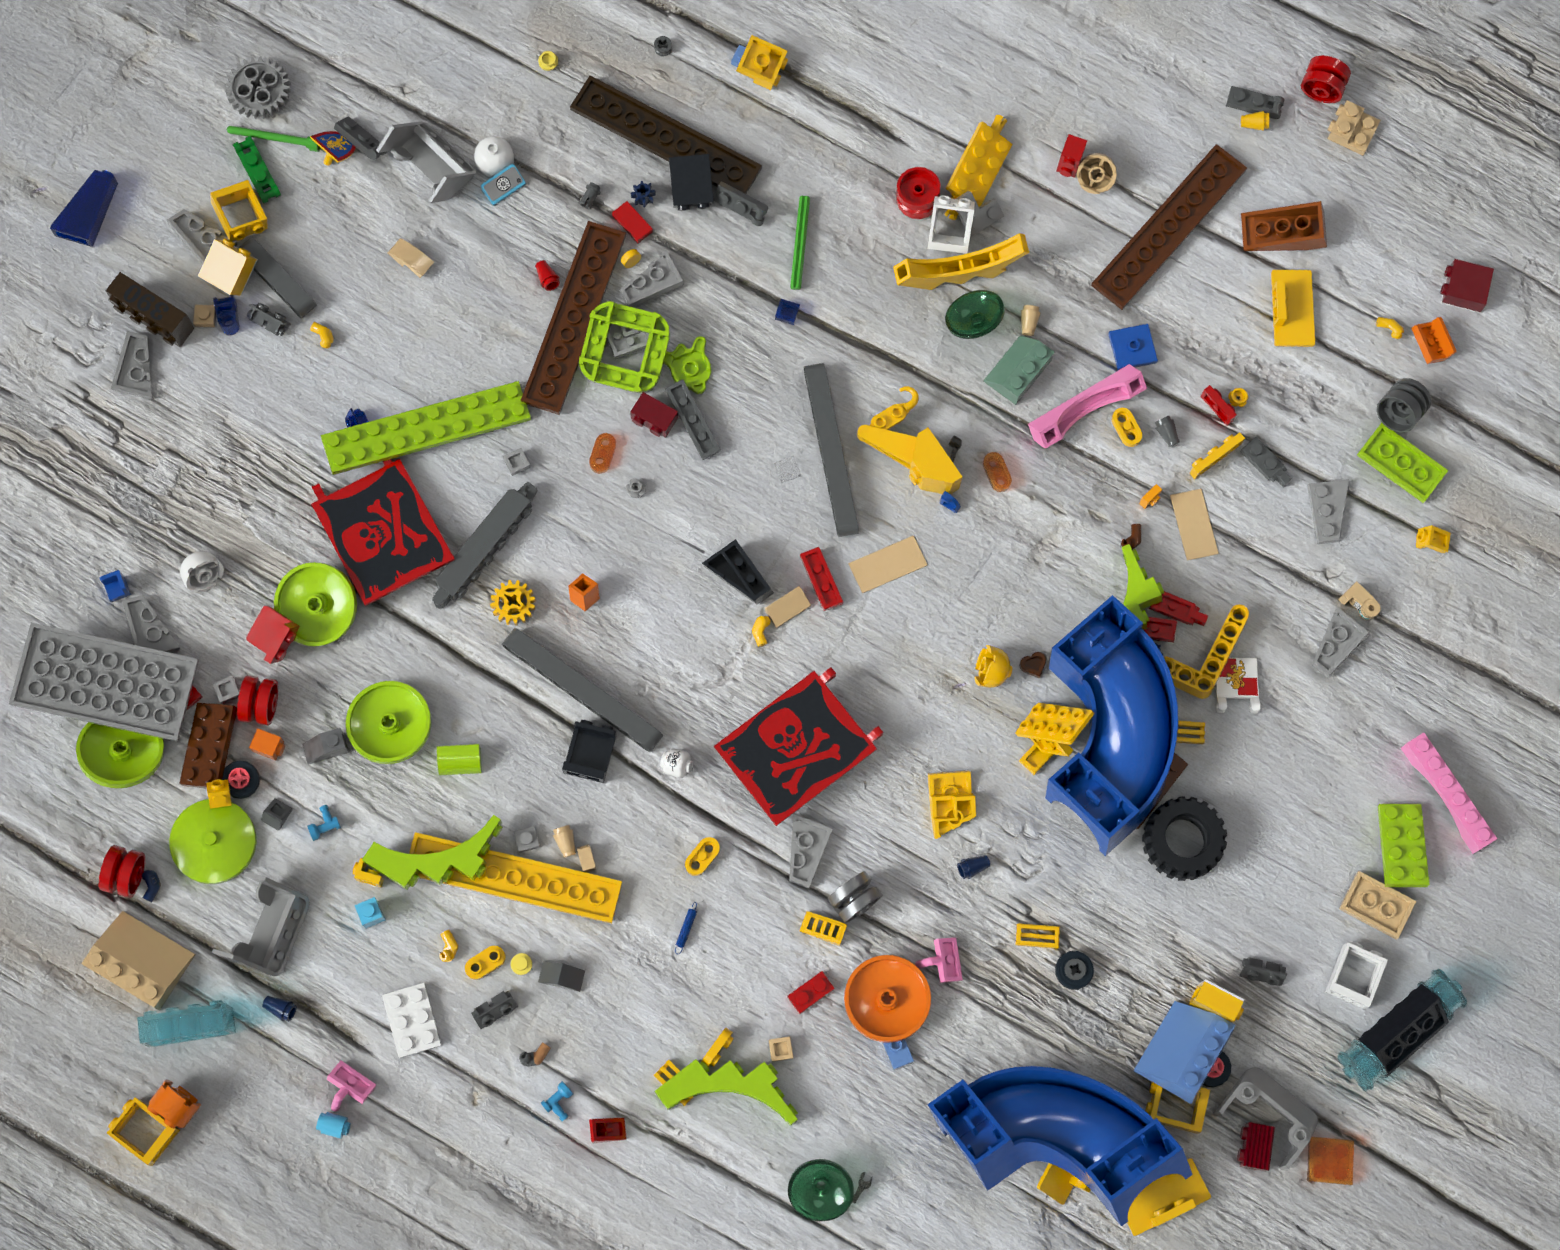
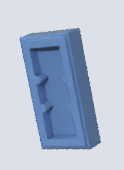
M905 1039L891 1043L882 1042L893 1070L914 1062Z

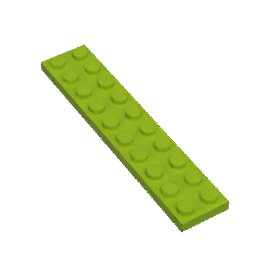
M519 381L320 435L332 475L530 421L531 416L527 404L521 402L523 393Z

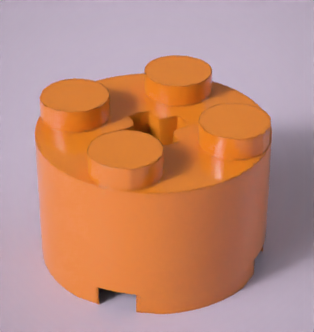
M165 1080L149 1101L147 1109L154 1115L159 1114L165 1118L164 1123L173 1129L176 1126L178 1128H185L201 1104L196 1103L198 1101L197 1098L181 1086L174 1088L171 1086L174 1082Z

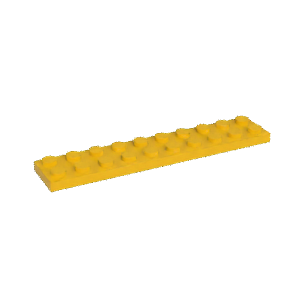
M415 832L409 854L438 853L454 848L461 843ZM489 850L485 856H480L486 862V870L480 878L477 877L473 881L452 868V876L448 882L442 883L610 924L613 922L622 886V881L492 850ZM419 872V878L433 881Z

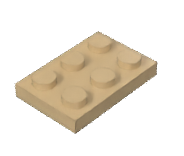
M1358 871L1339 910L1397 940L1416 901L1390 887H1385V884Z

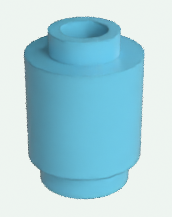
M330 1112L326 1114L321 1113L317 1121L316 1130L321 1131V1134L342 1139L343 1135H348L351 1123L348 1122V1117Z

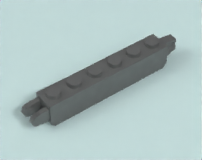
M526 482L518 491L515 489L508 490L454 556L455 560L448 563L436 578L438 590L433 595L434 597H432L436 608H444L451 599L453 601H456L458 598L461 599L466 594L468 585L471 582L474 583L479 578L481 569L484 566L487 567L492 562L493 554L505 546L506 538L517 531L519 522L530 515L532 512L531 502L538 492L534 485Z

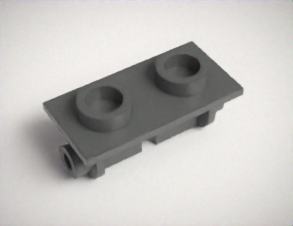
M259 302L258 304H249L253 308V310H249L247 313L249 320L261 327L267 321L265 329L276 336H283L286 330L284 326L291 325V323L286 321L284 315L268 311V306Z
M1251 957L1243 958V969L1239 977L1282 986L1287 976L1286 967H1282V964L1267 961L1266 968L1262 967L1263 960Z
M509 990L506 992L502 991L491 998L493 1006L490 1007L486 1001L474 1008L471 1014L480 1029L492 1025L494 1021L510 1014L518 1007Z

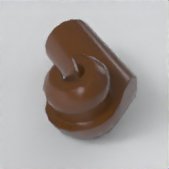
M1141 524L1131 525V536L1121 541L1122 547L1129 544L1133 550L1141 544Z

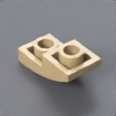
M401 238L388 252L402 267L406 265L419 278L434 263L422 251Z

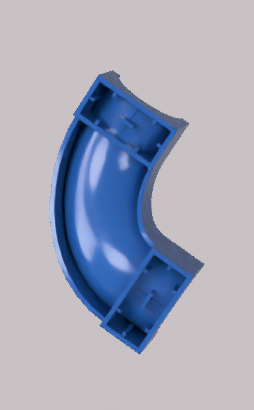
M1113 595L1052 647L1049 669L1083 701L1086 709L1094 712V715L1089 721V739L1086 747L1081 754L1078 752L1048 779L1045 798L1051 804L1054 801H1058L1073 810L1092 831L1099 844V851L1104 856L1109 854L1145 820L1157 803L1170 771L1178 731V704L1175 686L1167 663L1154 641L1142 629L1143 622Z
M1038 1066L1003 1069L982 1076L970 1084H967L962 1079L927 1104L942 1133L945 1136L949 1135L987 1191L1029 1162H1047L1064 1169L1083 1182L1098 1197L1120 1226H1123L1128 1222V1211L1132 1202L1150 1183L1169 1174H1180L1185 1180L1193 1175L1183 1148L1157 1118L1154 1120L1134 1101L1115 1089L1071 1071Z

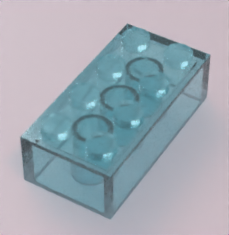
M222 1000L209 1002V1006H201V1004L188 1005L185 1010H179L178 1007L165 1009L166 1013L148 1011L143 1013L144 1016L137 1017L140 1044L149 1048L236 1034L233 1007L223 1003Z

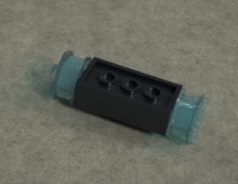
M1441 969L1432 970L1431 977L1425 982L1420 981L1417 984L1418 987L1412 990L1404 1000L1396 1004L1384 1017H1381L1358 1040L1354 1039L1349 1049L1338 1053L1337 1059L1344 1066L1342 1070L1345 1075L1350 1079L1354 1078L1364 1091L1372 1090L1374 1088L1373 1084L1380 1077L1387 1078L1449 1023L1448 1020L1454 1017L1453 1013L1457 1009L1467 1006V999L1461 992L1463 990L1462 986L1456 980L1451 981Z

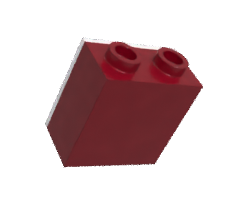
M1454 259L1451 265H1447L1444 276L1447 278L1440 292L1443 295L1441 303L1480 313L1487 304L1494 269Z

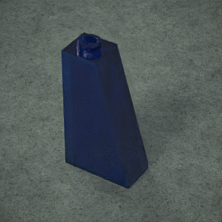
M94 170L52 223L50 229L54 236L86 246H94L118 185L111 172L102 170V172Z

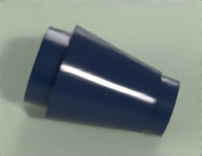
M987 855L962 859L961 862L957 863L958 872L963 879H971L990 867V860Z
M267 996L262 1004L263 1008L281 1021H291L297 1009V1006L292 1001Z

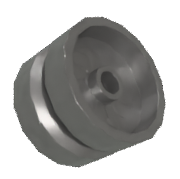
M866 871L847 881L828 897V901L834 908L846 904L839 913V916L845 923L868 911L883 896L877 886L863 891L870 885L872 880Z

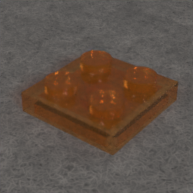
M1311 1137L1308 1143L1307 1181L1353 1185L1354 1141Z

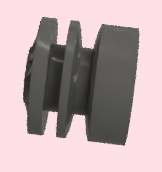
M1403 378L1398 380L1379 401L1376 411L1383 425L1395 432L1405 433L1410 431L1431 407L1432 400L1429 391L1419 381Z

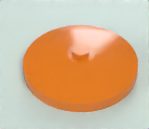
M881 955L866 960L853 971L846 984L844 1005L850 1022L865 1037L884 1043L898 1042L912 1036L924 1024L930 1010L931 992L925 976L913 963L898 956Z

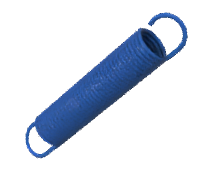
M696 907L695 910L688 909L675 944L682 948V950L697 914Z

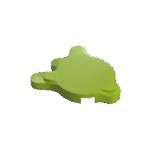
M702 336L696 337L690 349L680 343L673 352L666 351L663 363L670 369L675 383L683 379L688 389L692 390L695 394L705 392L706 383L711 375V364L704 352L706 339Z

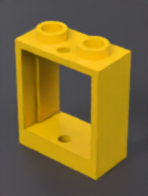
M248 180L210 193L211 204L230 241H240L246 236L260 234L268 229L267 217ZM247 198L257 220L231 228L221 207Z
M1151 1082L1149 1093L1152 1094L1151 1102H1147L1145 1111L1154 1120L1157 1118L1162 1125L1196 1134L1201 1133L1210 1089L1201 1087L1196 1096L1191 1124L1157 1115L1162 1087Z
M134 1097L133 1100L129 1099L123 1106L122 1110L124 1111L120 1117H115L111 1121L107 1134L145 1164L153 1166L180 1130L177 1127L173 1129L164 1123L165 1118L159 1114L154 1115L147 1109L148 1105ZM139 1108L166 1127L146 1154L119 1134Z

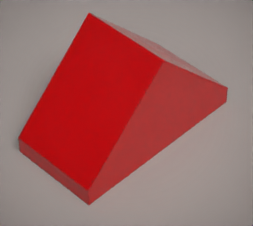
M624 1118L589 1119L591 1142L593 1144L626 1140Z

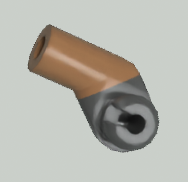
M542 1042L536 1052L521 1053L519 1060L522 1065L527 1067L540 1065L551 1048Z

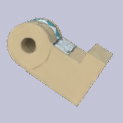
M1357 581L1338 599L1343 605L1349 602L1358 610L1359 616L1364 620L1373 619L1379 614L1381 609L1380 604Z

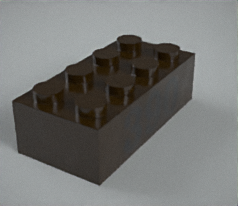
M121 272L105 290L109 296L108 300L114 305L113 308L120 314L125 312L130 315L129 318L138 325L144 324L153 335L158 333L171 346L175 344L181 347L194 330L186 313Z

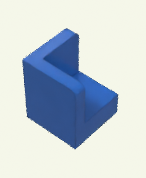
M120 570L99 577L105 586L111 602L131 595L125 576Z

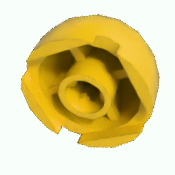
M986 645L987 649L983 648L977 659L975 669L979 670L978 676H975V682L978 686L994 688L1003 684L1011 676L1012 666H1010L1008 655L1002 649Z

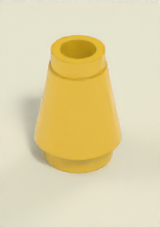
M1261 111L1241 115V127L1262 131L1269 129V113Z

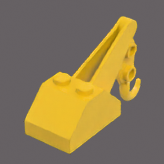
M904 386L899 391L910 392L912 399L907 403L894 404L875 415L870 425H861L858 428L857 437L860 441L865 442L910 469L909 478L915 486L918 485L921 490L943 494L946 491L951 495L959 490L963 476L929 427L919 432L917 437L889 430L902 422L919 401L917 391L910 386Z

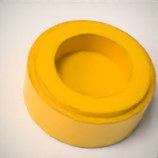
M631 249L622 256L621 263L625 268H631L641 260V254L637 249Z

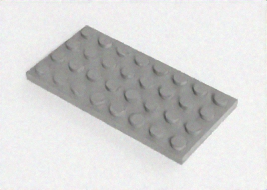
M31 622L9 705L178 742L199 660Z

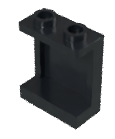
M709 154L669 157L673 208H678V211L690 210L689 206H697L698 209L710 208L709 205L713 204Z
M587 720L575 721L568 754L562 767L563 774L604 783L617 737L613 727L608 725L594 726L592 722Z

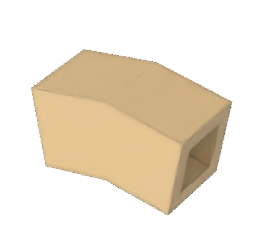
M590 845L578 847L577 852L583 872L596 870Z

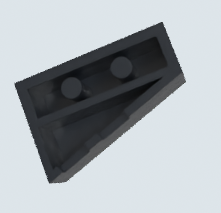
M736 539L702 563L705 568L756 605L774 593Z

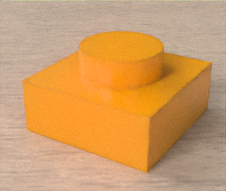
M1156 484L1142 497L1139 504L1144 509L1149 505L1153 507L1161 499L1159 495L1162 489Z

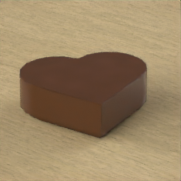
M1035 652L1032 656H1025L1020 661V669L1024 673L1040 678L1046 664V656L1042 652Z

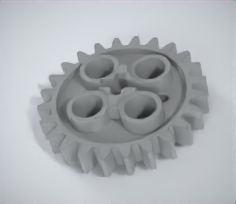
M261 56L258 61L251 57V62L249 63L244 59L243 66L237 63L238 70L231 69L233 76L228 75L227 79L229 82L225 83L227 88L225 92L229 103H232L233 109H238L240 115L245 112L247 118L253 114L255 119H257L258 114H261L263 119H265V113L273 116L272 110L280 112L278 106L285 107L283 100H289L287 93L291 92L289 87L291 83L287 79L288 75L287 72H284L283 66L278 67L277 61L271 64L270 58L263 62ZM253 74L256 75V76L253 77V78H248L250 75H253ZM275 80L273 83L267 84L268 81ZM243 92H249L247 95H241ZM267 97V100L260 101L262 98Z

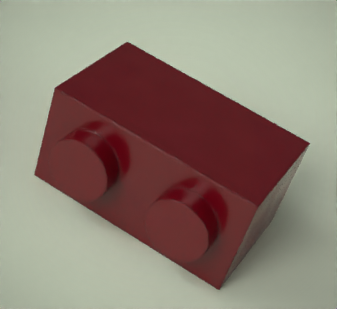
M642 392L630 411L633 423L640 427L645 426L649 428L650 432L658 437L663 436L666 438L678 419V411Z

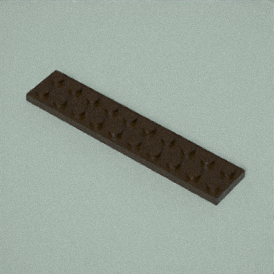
M591 75L570 106L571 111L668 162L669 157L709 154L711 182L716 187L722 181L747 194L762 169L761 164Z

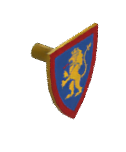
M336 131L322 132L310 136L326 152L324 164L328 166L331 165L333 159L337 163L346 160L354 153L356 148Z

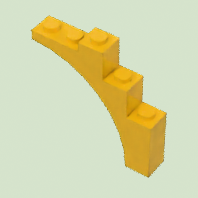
M1019 233L1008 240L979 251L938 259L906 258L893 266L897 285L932 290L944 282L963 284L975 276L994 278L1006 271V266L1027 255L1029 249L1025 234Z

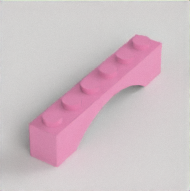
M1129 364L1028 423L1034 441L1046 449L1063 439L1070 427L1086 414L1109 403L1131 399L1146 390L1147 386L1142 372Z
M1425 733L1420 734L1401 747V750L1412 766L1429 781L1440 795L1454 818L1462 839L1473 854L1497 839Z

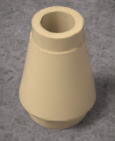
M1033 305L1023 306V310H1021L1022 335L1034 336L1041 314L1039 307Z
M570 825L554 829L553 837L563 857L576 854L573 829H570Z

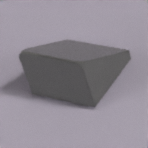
M274 798L263 811L261 820L279 831L293 808Z

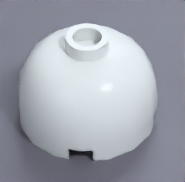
M491 136L484 138L478 143L475 148L474 160L481 174L493 177L511 164H514V154L512 147L505 139Z
M197 551L188 555L180 567V576L188 590H193L195 593L205 592L216 585L214 581L218 577L221 579L224 572L223 565L219 559L206 551Z

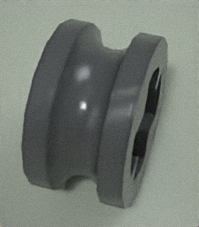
M659 36L654 42L656 54L667 56L671 53L672 43L668 37ZM659 44H662V45H665V44H666L667 48L665 49L664 47H662V48L660 49V45H659Z

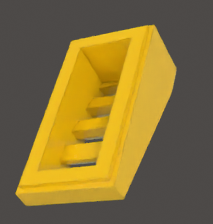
M807 911L799 932L840 946L847 924ZM813 918L815 920L812 929L809 930L807 927L810 919ZM821 921L823 923L820 932H815L818 922ZM829 924L831 926L828 935H825L823 933L826 925ZM835 927L839 928L836 938L831 937Z

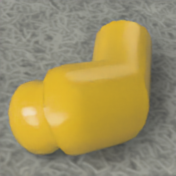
M1383 317L1377 318L1376 327L1392 330V338H1402L1404 328L1396 320Z
M313 322L310 331L320 335V345L323 348H330L331 343L334 341L332 331L317 322Z
M768 616L756 618L752 628V633L758 647L767 644L763 632L771 623Z

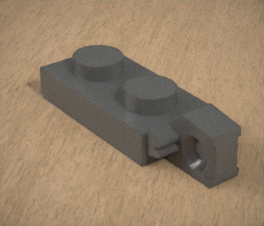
M1257 437L1253 438L1241 449L1240 452L1268 481L1274 482L1276 480L1283 488L1291 481L1292 478L1285 472L1287 469L1284 464Z

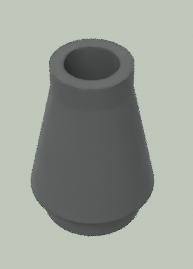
M1166 416L1155 422L1157 426L1155 429L1169 447L1180 442L1174 419L1171 420L1170 416Z

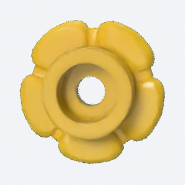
M1235 388L1233 391H1230L1228 395L1230 404L1234 407L1245 406L1248 400L1247 392L1242 388Z

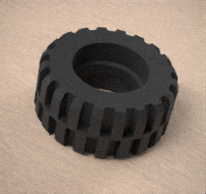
M1185 796L1178 797L1175 800L1170 799L1166 801L1163 805L1161 804L1149 817L1144 826L1145 832L1142 835V842H1145L1143 850L1145 854L1148 853L1149 863L1151 865L1154 863L1157 867L1156 871L1160 874L1164 872L1167 874L1166 877L1170 879L1175 877L1178 878V881L1194 880L1207 874L1222 859L1223 851L1227 846L1225 841L1227 830L1223 829L1222 825L1225 823L1222 818L1219 819L1217 817V810L1215 808L1211 810L1207 807L1209 803L1205 801L1200 803L1194 797L1186 799ZM1186 820L1198 827L1204 841L1203 848L1199 854L1191 858H1185L1175 854L1169 848L1165 833L1172 822Z

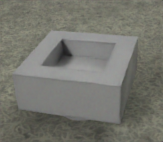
M522 448L503 456L512 476L531 468Z
M233 676L213 683L221 704L238 698L240 691Z
M534 826L513 831L519 853L540 848Z

